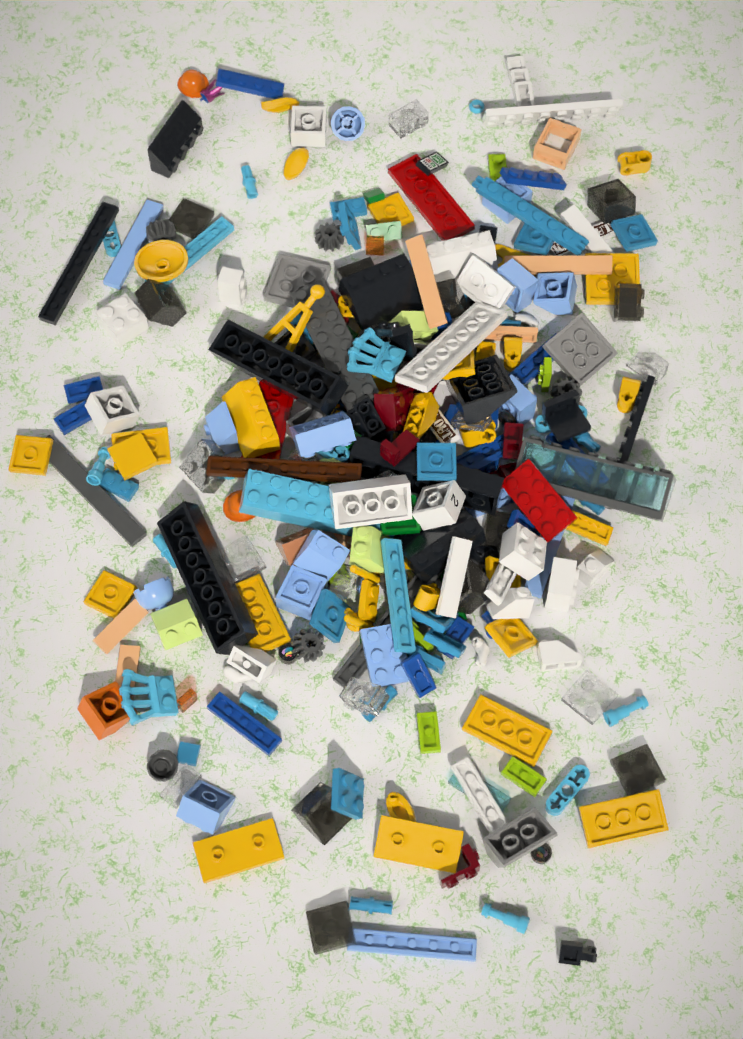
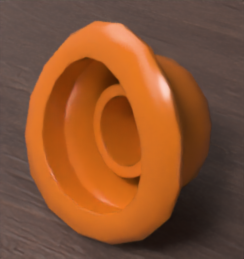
M191 69L182 74L178 79L177 86L185 96L200 98V92L209 86V82L204 74Z
M242 490L231 493L223 504L225 516L235 522H245L256 517L239 513Z

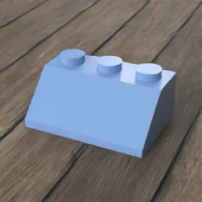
M344 411L289 427L299 455L305 458L314 456L315 452L331 451L334 449L333 447L338 445L342 447L352 444L351 441L356 440L351 419Z

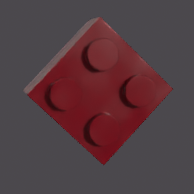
M390 387L374 394L375 408L387 428L385 431L394 430L397 432L404 429L410 406L414 399L412 387Z

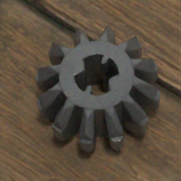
M163 218L150 222L146 227V236L149 243L158 240L173 241L176 238V229L173 222L169 219L163 220Z
M326 222L325 226L320 224L319 229L315 231V242L318 244L319 249L324 248L325 252L328 249H331L332 252L334 248L340 249L344 243L345 236L341 234L340 225L335 226L334 222L331 225Z
M566 376L564 381L559 378L557 383L554 382L550 395L552 398H555L565 392L577 390L580 402L582 389H580V383H575L574 379L569 381Z
M312 628L308 629L307 632L302 629L299 634L294 635V641L291 642V646L295 647L292 653L299 654L297 660L303 657L305 663L309 660L314 662L317 660V657L323 655L322 650L325 649L326 645L322 644L324 638L318 637L319 631L313 634Z

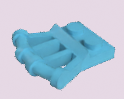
M367 328L364 334L354 339L353 347L348 351L349 363H347V370L349 372L369 373L392 383L406 351L389 344L390 342H384L375 334L372 328ZM369 339V340H371L377 347H374V346H372V345H370V344H367V343H365V342ZM359 350H363L377 357L375 359L371 356L359 352ZM356 360L364 362L368 365H359L356 363Z
M130 669L123 670V681L121 688H119V694L122 695L123 700L121 701V707L125 709L132 726L151 717L177 716L179 712L173 676L152 675L146 677ZM131 680L145 684L146 687H130ZM148 694V700L133 701L130 698V695ZM150 707L149 711L141 715H137L134 708Z

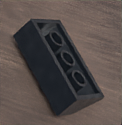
M181 100L147 149L151 171L170 178L172 173L177 171L179 163L185 159L188 150L194 146L195 140L203 132L201 117L184 100Z

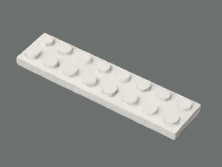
M622 99L486 109L482 121L483 125H487V127H496L498 124L512 126L517 122H521L522 125L531 124V121L547 123L549 118L561 122L569 118L572 121L581 120L582 117H588L590 120L597 119L598 116L613 118L622 108L623 101Z
M476 301L395 375V382L428 393L508 317L507 311Z

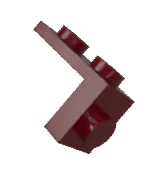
M405 430L392 443L387 439L380 443V456L395 467L417 446V443H420V440L411 432Z
M469 843L462 846L460 851L468 867L440 881L442 889L445 887L448 889L453 888L459 884L460 880L464 878L469 880L478 875L477 872L480 870L478 860L480 858L476 849L471 848Z

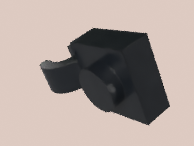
M561 940L558 962L580 966L581 960L595 963L597 948L593 946L583 948L582 942Z

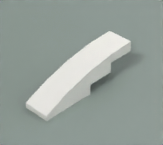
M508 57L506 63L516 107L535 105L531 80L529 81L528 71L525 68L524 57Z

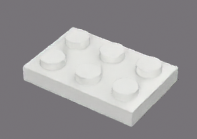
M472 255L454 283L455 287L474 302L478 301L499 309L503 308L516 288L515 285L476 255Z

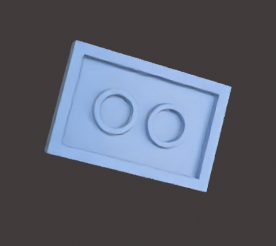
M391 624L361 629L360 635L371 688L410 682L400 664L401 661L407 659L406 653L394 651Z

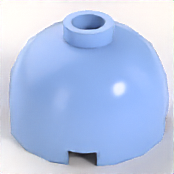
M346 106L338 109L333 114L331 129L339 139L353 141L359 138L364 131L365 119L357 108Z
M168 576L166 579L163 577L144 585V590L140 591L138 588L133 593L141 607L147 610L156 609L158 611L167 607L166 604L173 598L174 589Z

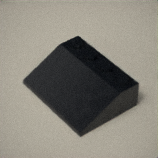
M404 253L340 280L338 291L363 334L367 328L378 327V323L390 322L401 311H419L424 309L413 267Z
M497 354L475 361V375L446 380L448 390L466 425L476 424L481 420H485L517 393V388Z
M462 508L455 524L428 530L421 528L420 533L402 534L396 538L402 542L404 562L423 584L446 568L452 536L471 540L470 552L486 542L484 528L472 515Z

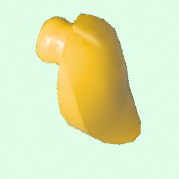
M282 97L261 102V107L265 111L279 113L292 110V106H299L300 102L296 98Z
M306 148L294 150L287 158L283 173L286 180L296 178L305 169L309 159V152Z
M390 792L386 798L389 816L417 822L414 810L408 800L398 792Z

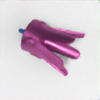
M216 79L205 90L200 92L202 97L200 101L204 100L206 103H209L216 97L225 94H219L223 87H216L211 90Z

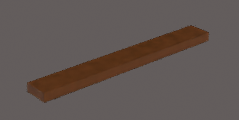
M208 456L206 474L207 476L245 478L248 469L302 481L343 483L361 480L362 463Z

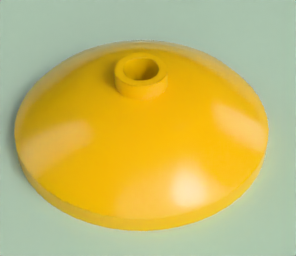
M158 240L143 246L137 252L134 265L136 272L143 279L152 282H166L184 272L188 265V254L186 249L175 241Z

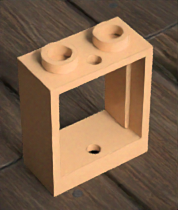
M549 118L534 147L533 159L565 170L580 141L582 129ZM550 133L572 141L566 153L545 146Z

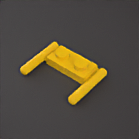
M351 565L350 571L363 577L364 580L361 582L358 618L346 614L344 621L361 629L374 627L373 623H375L380 586L378 583L380 582V577L356 565Z

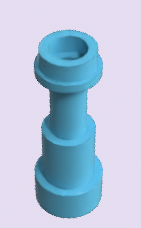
M102 447L98 451V461L94 463L92 470L87 474L86 481L91 485L97 486L102 481L105 461L110 459L107 447Z
M643 695L636 698L637 701L627 706L622 705L614 710L609 709L603 712L608 726L612 727L618 724L619 720L628 717L631 712L639 708L642 710L646 709L649 706L646 697Z
M485 903L481 915L485 916V918L489 915L503 921V924L525 934L530 921L529 917L524 915L520 917L508 911L504 913L492 908V904Z

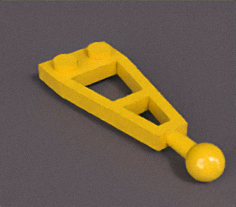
M319 284L313 285L310 289L311 295L306 302H299L264 338L271 341L286 327L292 333V336L285 349L293 352L313 313L310 309L316 299H321L325 294L324 287ZM301 311H303V314L297 326L295 327L290 322Z

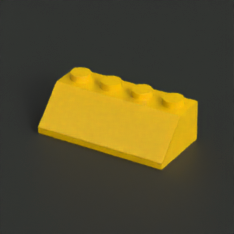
M256 377L236 383L221 398L223 402H226L243 458H255L280 450L279 437Z

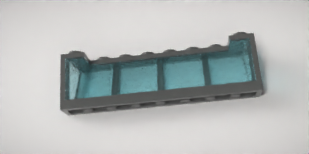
M536 436L524 437L515 470L526 460L530 459L559 495L663 522L676 483V478L671 473L672 471L660 468V471H654V468L643 466L641 469L635 467L636 464L631 462L617 463V459L606 456L605 459L598 458L599 455L596 453L587 452L586 455L580 453L579 449L569 447V450L562 449V445L552 442L551 445L544 444L541 438Z

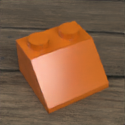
M116 681L83 696L77 708L98 740L117 732L130 720L125 709L121 707V701H123L122 695L119 694V688L121 687Z

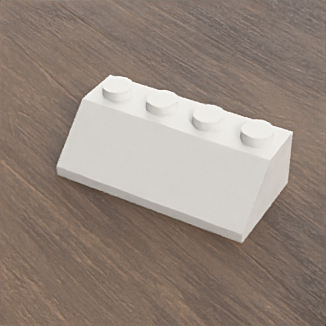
M490 230L426 244L437 285L456 281L472 255H476L495 271L498 269L495 244Z
M406 474L329 484L330 504L335 529L412 519L411 488Z

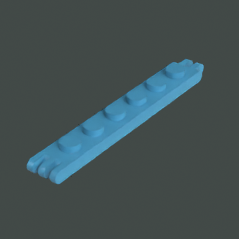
M477 176L476 181L472 182V186L476 188L478 194L575 255L580 256L589 244L588 239L492 179Z

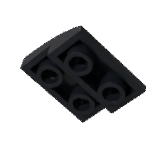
M369 396L353 405V409L346 412L351 419L353 430L360 434L361 437H368L374 440L387 429Z

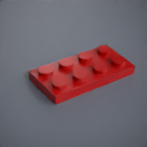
M530 459L526 460L504 479V490L547 543L578 519Z

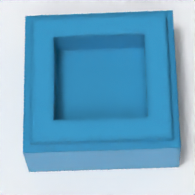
M180 741L177 753L178 762L180 764L196 766L201 746Z

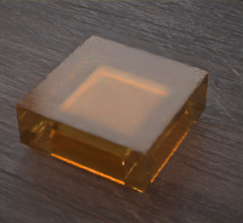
M367 236L366 255L384 256V237Z
M192 688L189 689L176 701L178 709L184 713L198 700L197 694Z

